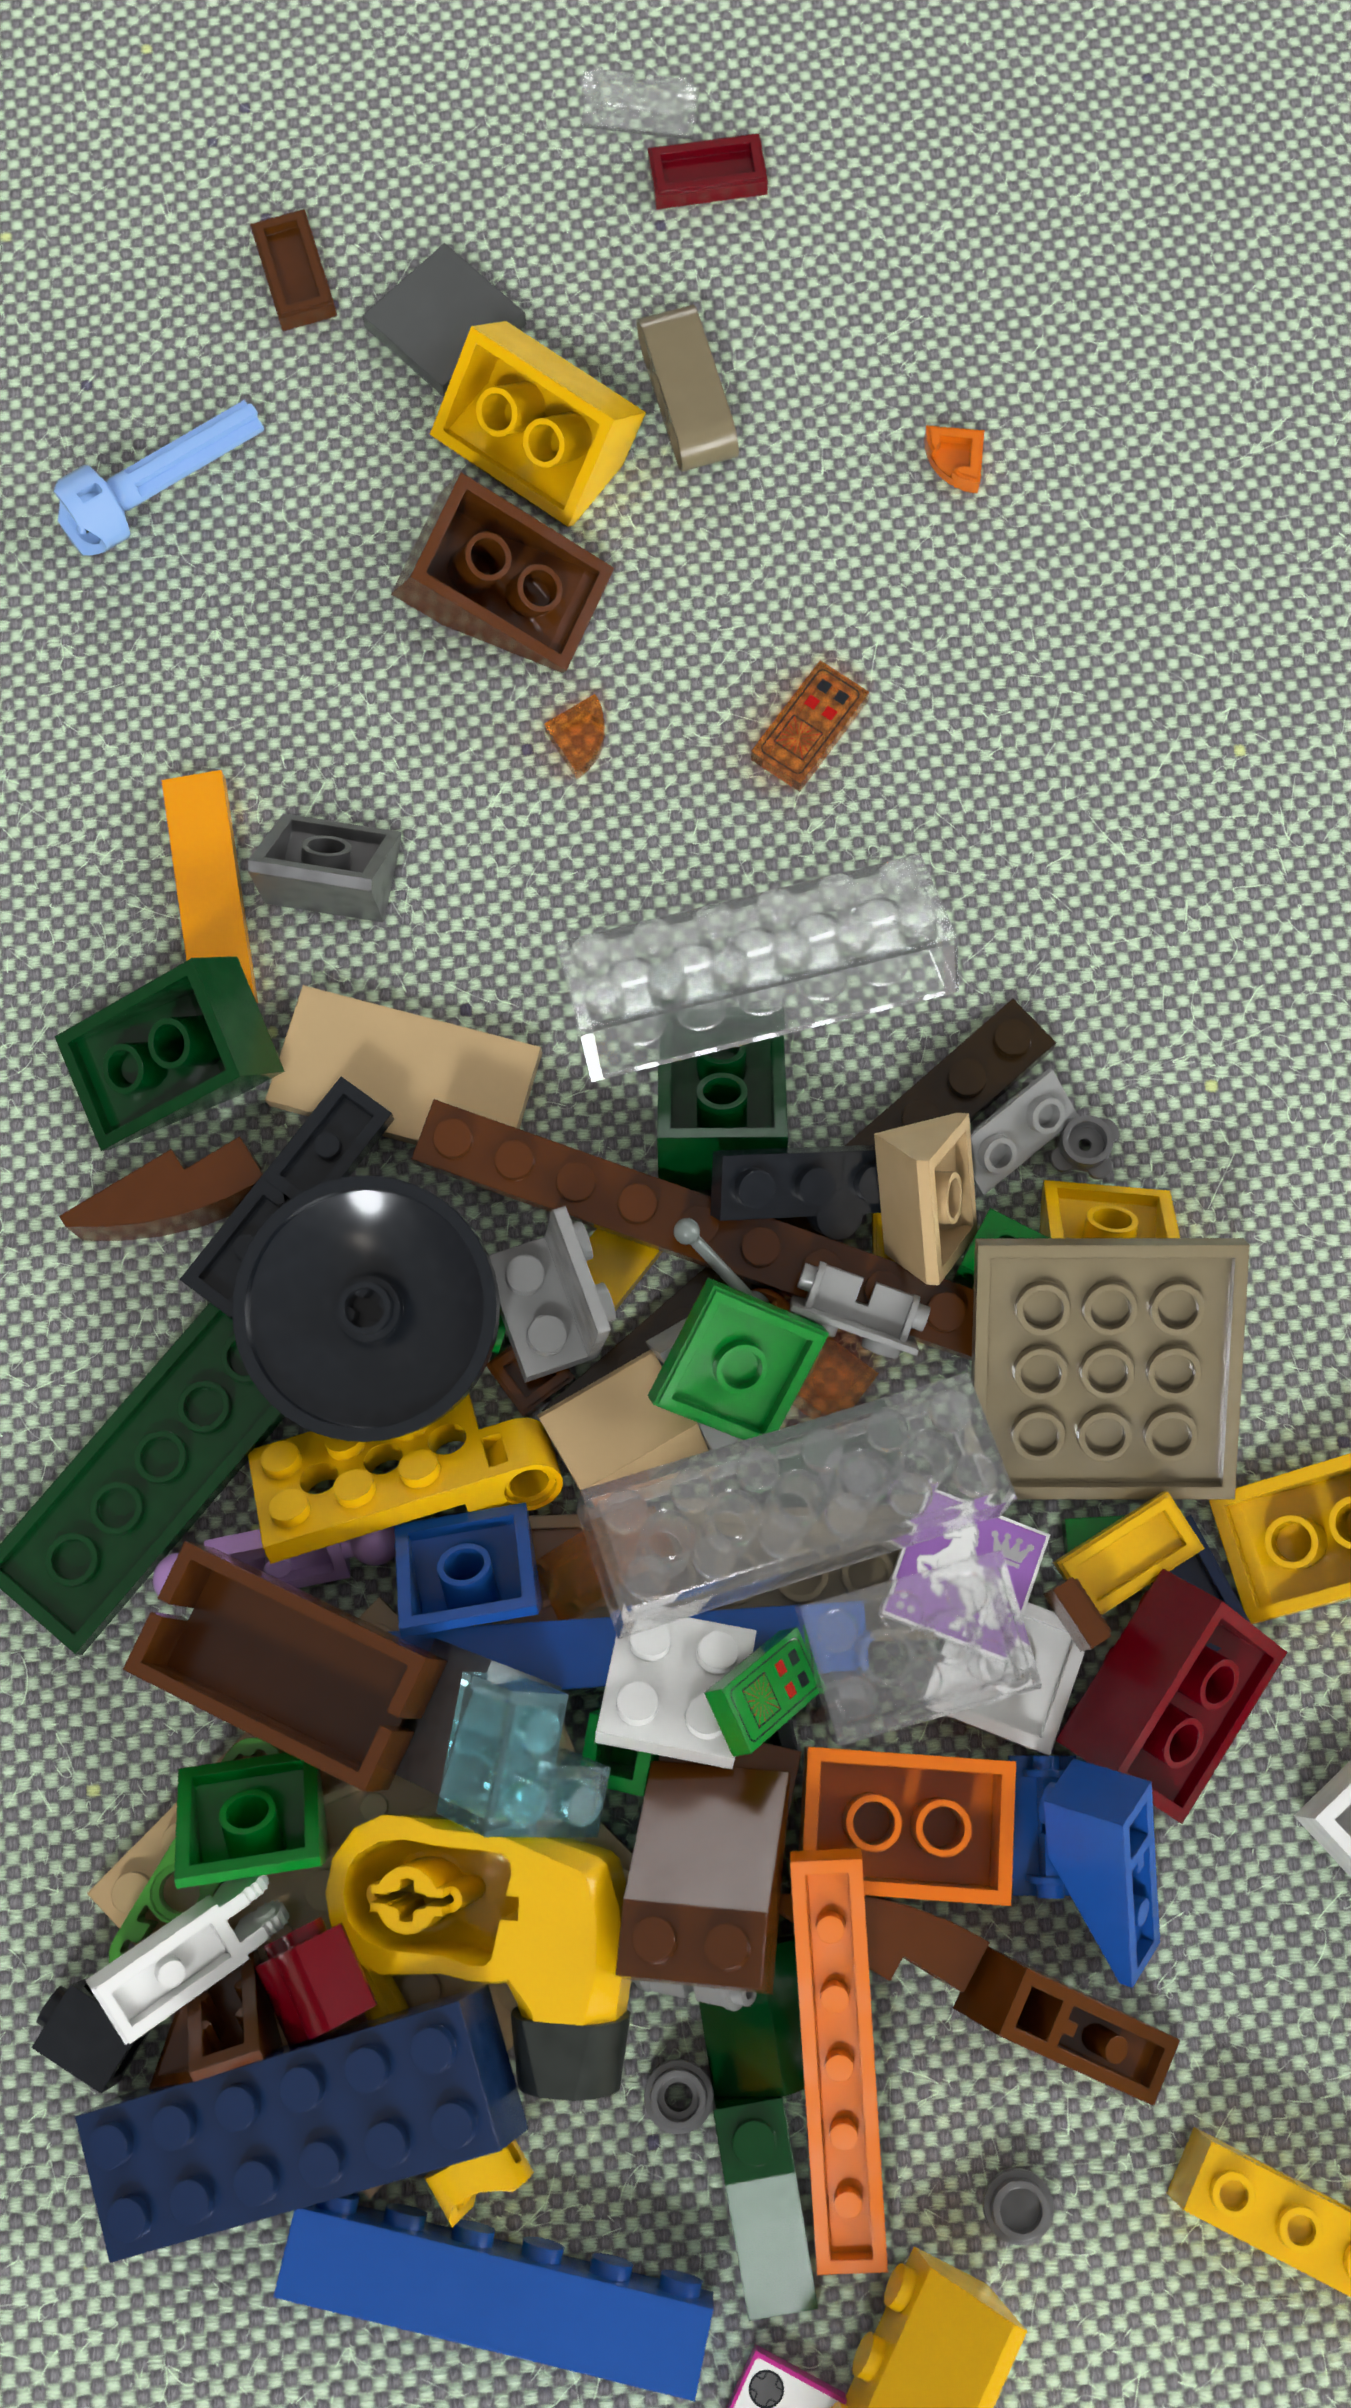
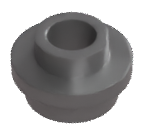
M672 2059L660 2064L650 2074L645 2085L644 2104L648 2116L660 2129L673 2134L689 2133L700 2127L708 2118L713 2105V2088L708 2075L700 2066L685 2059ZM676 2082L686 2084L692 2092L690 2103L682 2108L671 2106L665 2097L667 2088Z

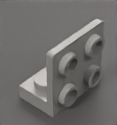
M566 1206L552 1210L543 1238L489 1255L499 1288L500 1315L525 1383L598 1358L611 1331L609 1322L616 1320L614 1304L607 1286L604 1282L594 1284L586 1262L593 1259V1250L588 1233L581 1221L572 1223Z

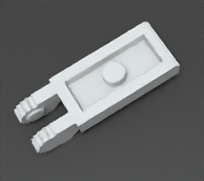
M267 1875L224 1882L220 1885L213 1898L209 1894L86 1980L125 2045L134 2042L250 1959L248 1957L249 1953L269 1940L273 1934H277L280 1929L284 1928L283 1926L288 1923L287 1920L290 1916L282 1901L279 1902V1900L265 1903L258 1907L256 1911L240 1919L234 1931L227 1921L250 1905L251 1901L257 1900L260 1895L264 1894V1891L268 1889L267 1886L270 1884Z

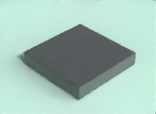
M445 243L362 315L365 328L443 397L471 326L502 321L509 322L519 330L526 326L525 312Z

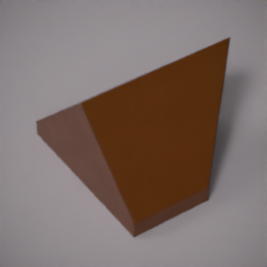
M257 1948L248 1954L249 1960L175 2012L149 2089L196 2082L265 2059L282 2046L274 2010L255 1966L261 1964Z

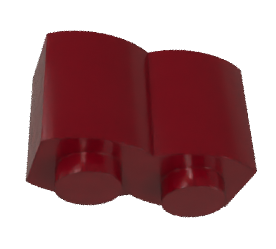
M321 1916L263 1946L269 1960L255 1966L289 2047L324 2034L378 2005L342 1923L327 1930Z

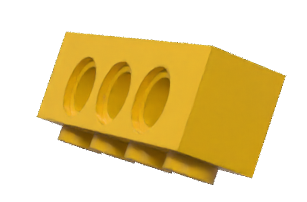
M1193 2127L1166 2193L1184 2211L1351 2297V2207Z

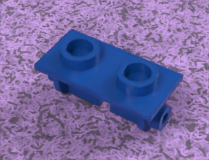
M1008 1755V1761H1016L1012 1873L1013 1896H1037V1898L1063 1899L1065 1896H1070L1048 1857L1045 1824L1041 1823L1039 1819V1805L1046 1786L1051 1782L1056 1783L1073 1758L1076 1759V1756Z

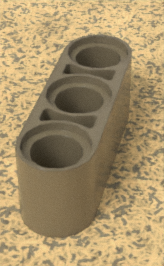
M695 305L637 319L636 325L641 352L680 471L683 472L738 457L739 445L735 424Z

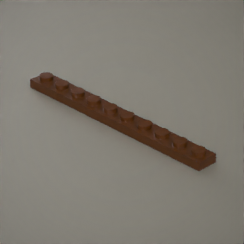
M435 1099L432 1102L411 1158L415 1165L549 1212L566 1206L571 1220L581 1221L585 1225L713 1269L690 1244H681L674 1236V1226L679 1220L683 1218L693 1219L699 1225L700 1236L741 1280L761 1287L772 1288L778 1293L789 1297L795 1295L806 1299L808 1291L797 1288L805 1263L817 1267L820 1261L825 1262L828 1265L864 1278L856 1301L868 1304L875 1282L920 1296V1303L931 1307L930 1314L924 1330L921 1332L911 1328L908 1336L915 1338L917 1342L972 1361L974 1289L943 1279L940 1285H927L895 1261L773 1218L719 1221L710 1215L711 1197L447 1103Z

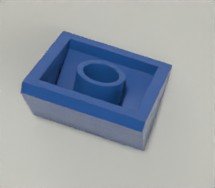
M526 1502L402 1523L394 1526L398 1627L401 1638L538 1615L540 1613L543 1601Z

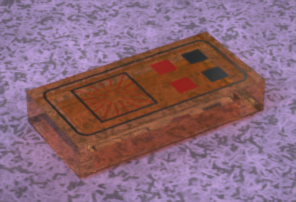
M820 660L751 750V761L800 792L866 705L870 692Z

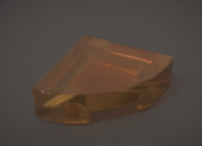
M596 694L544 723L545 733L576 779L583 776L594 765L604 745V715Z

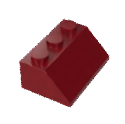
M1162 1569L1151 1588L1142 1596L1138 1609L1117 1643L1107 1652L1102 1667L1084 1696L1071 1710L1067 1723L1056 1741L1088 1763L1151 1781L1153 1806L1183 1824L1280 1666L1287 1651L1220 1599ZM1211 1643L1222 1649L1215 1651L1206 1645Z

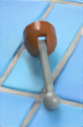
M683 1218L675 1224L673 1232L676 1240L681 1244H690L729 1287L791 1312L790 1303L774 1289L757 1287L750 1290L703 1240L696 1221L690 1218Z

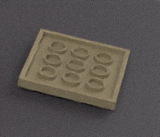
M1244 1238L975 1239L968 1491L971 1500L1152 1499L1164 1491H1168L1173 1499H1235L1250 1249L1247 1241Z

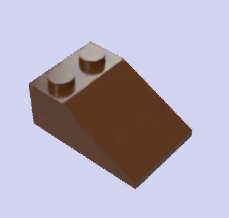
M461 472L440 492L391 595L446 627L564 673L569 667L615 568Z
M651 1761L623 1899L616 1976L637 1981L773 1994L791 1775L789 1772L735 1767L727 1769L711 1765Z

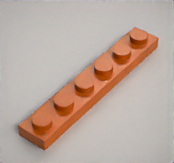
M861 1848L790 1851L817 2275L888 2273Z

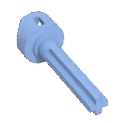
M243 400L113 475L107 481L101 478L89 465L77 468L58 479L53 491L60 500L59 524L82 555L93 556L108 551L130 537V530L124 511L131 510L263 432L264 426L257 417L258 412L251 403L247 404Z

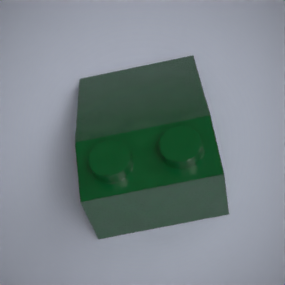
M238 957L191 958L54 1036L101 1151L110 1150L233 1099L285 1072Z
M783 1002L659 1003L658 1178L691 1190H711L713 1151L788 1148Z

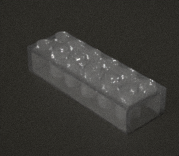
M921 854L556 942L566 990L591 1082L959 992L957 936Z
M966 1372L580 1490L576 1511L617 1637L621 1639L998 1518L1017 1500V1496L969 1373Z

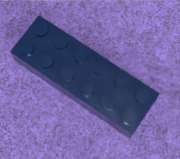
M488 1984L328 2032L291 2047L289 2045L279 2047L265 2059L196 2082L153 2089L147 2087L123 2094L75 2116L109 2263L500 2152L529 2129Z

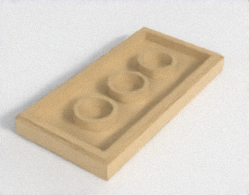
M303 985L279 1056L285 1072L272 1078L265 1101L270 1107L309 1117L342 1076L393 1114L395 1120L382 1135L387 1138L417 1145L434 1099L520 1129L542 1056V1050L539 1046Z

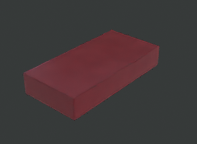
M759 133L648 148V164L656 210L762 196L768 193V179Z

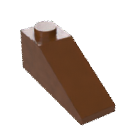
M989 1946L964 1993L959 1992L953 2007L956 2011L1006 2040L1152 2106L1155 2105L1180 2042V2039Z

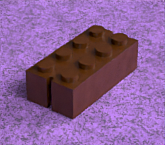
M185 1541L157 1599L170 1605L194 1609L189 1619L178 1615L151 1611L122 1670L364 1792L389 1790L415 1731L403 1725L407 1718H422L448 1661L220 1550Z

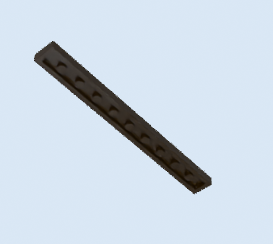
M1012 999L845 1146L875 1145L874 1133L954 1113H969L971 1123L1054 1049L1056 1042ZM807 1217L773 1218L824 1236L811 1228ZM705 1267L549 1403L542 1412L650 1350L646 1344L647 1340L689 1316L708 1278L727 1286L728 1284L713 1269ZM742 1280L750 1290L761 1287Z

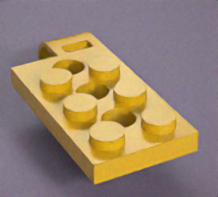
M470 1393L451 1412L437 1422L406 1436L389 1440L360 1442L334 1439L309 1431L254 1448L248 1454L262 1546L270 1564L463 1504L466 1505L468 1512L525 1502L528 1511L536 1510L551 1503L560 1494L563 1487V1478L554 1448L542 1423L532 1418H515L479 1429ZM448 1442H465L461 1448L453 1453H436L442 1445ZM390 1460L399 1461L398 1466L388 1473H372L383 1462ZM335 1480L333 1487L323 1493H308L314 1485L321 1481Z

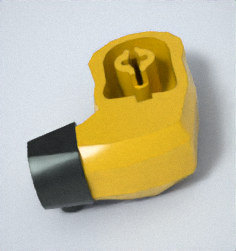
M380 1815L353 1828L332 1858L325 1895L331 1928L340 1923L343 1924L361 1966L379 1975L443 1974L479 1983H507L517 2002V2007L513 2008L511 2012L517 2088L520 2091L537 2098L567 2101L598 2099L619 2092L631 2011L627 2009L631 1980L615 1975L623 1899L627 1884L620 1858L611 1850L559 1835L535 1824L505 1817Z

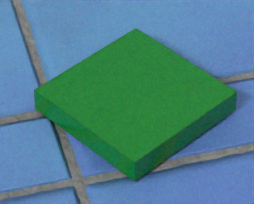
M708 1278L647 1396L655 1406L768 1450L829 1333L818 1323Z

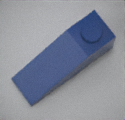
M1073 1758L1056 1783L1051 1782L1046 1786L1040 1800L1039 1819L1041 1823L1045 1824L1048 1857L1120 1984L1133 1988L1160 1944L1152 1782Z

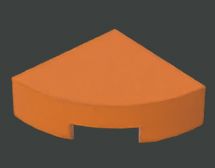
M926 425L924 435L926 456L934 471L948 484L960 490L978 494L985 430Z

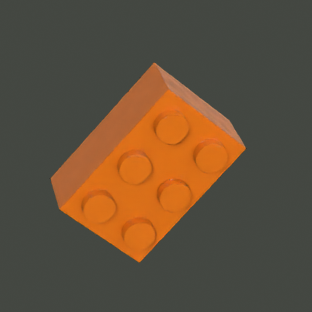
M805 1746L799 1851L861 1848L865 1896L1011 1906L1016 1761Z

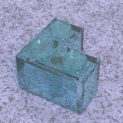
M463 1671L436 1813L484 1837L598 1838L611 1767L559 1746L569 1694L520 1675Z

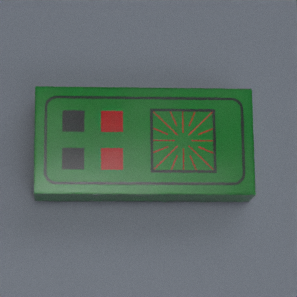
M798 1627L778 1631L704 1692L730 1752L735 1757L754 1752L824 1690L825 1687Z

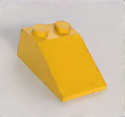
M1351 1453L1235 1489V1499H1208L1243 1610L1251 1624L1351 1599Z

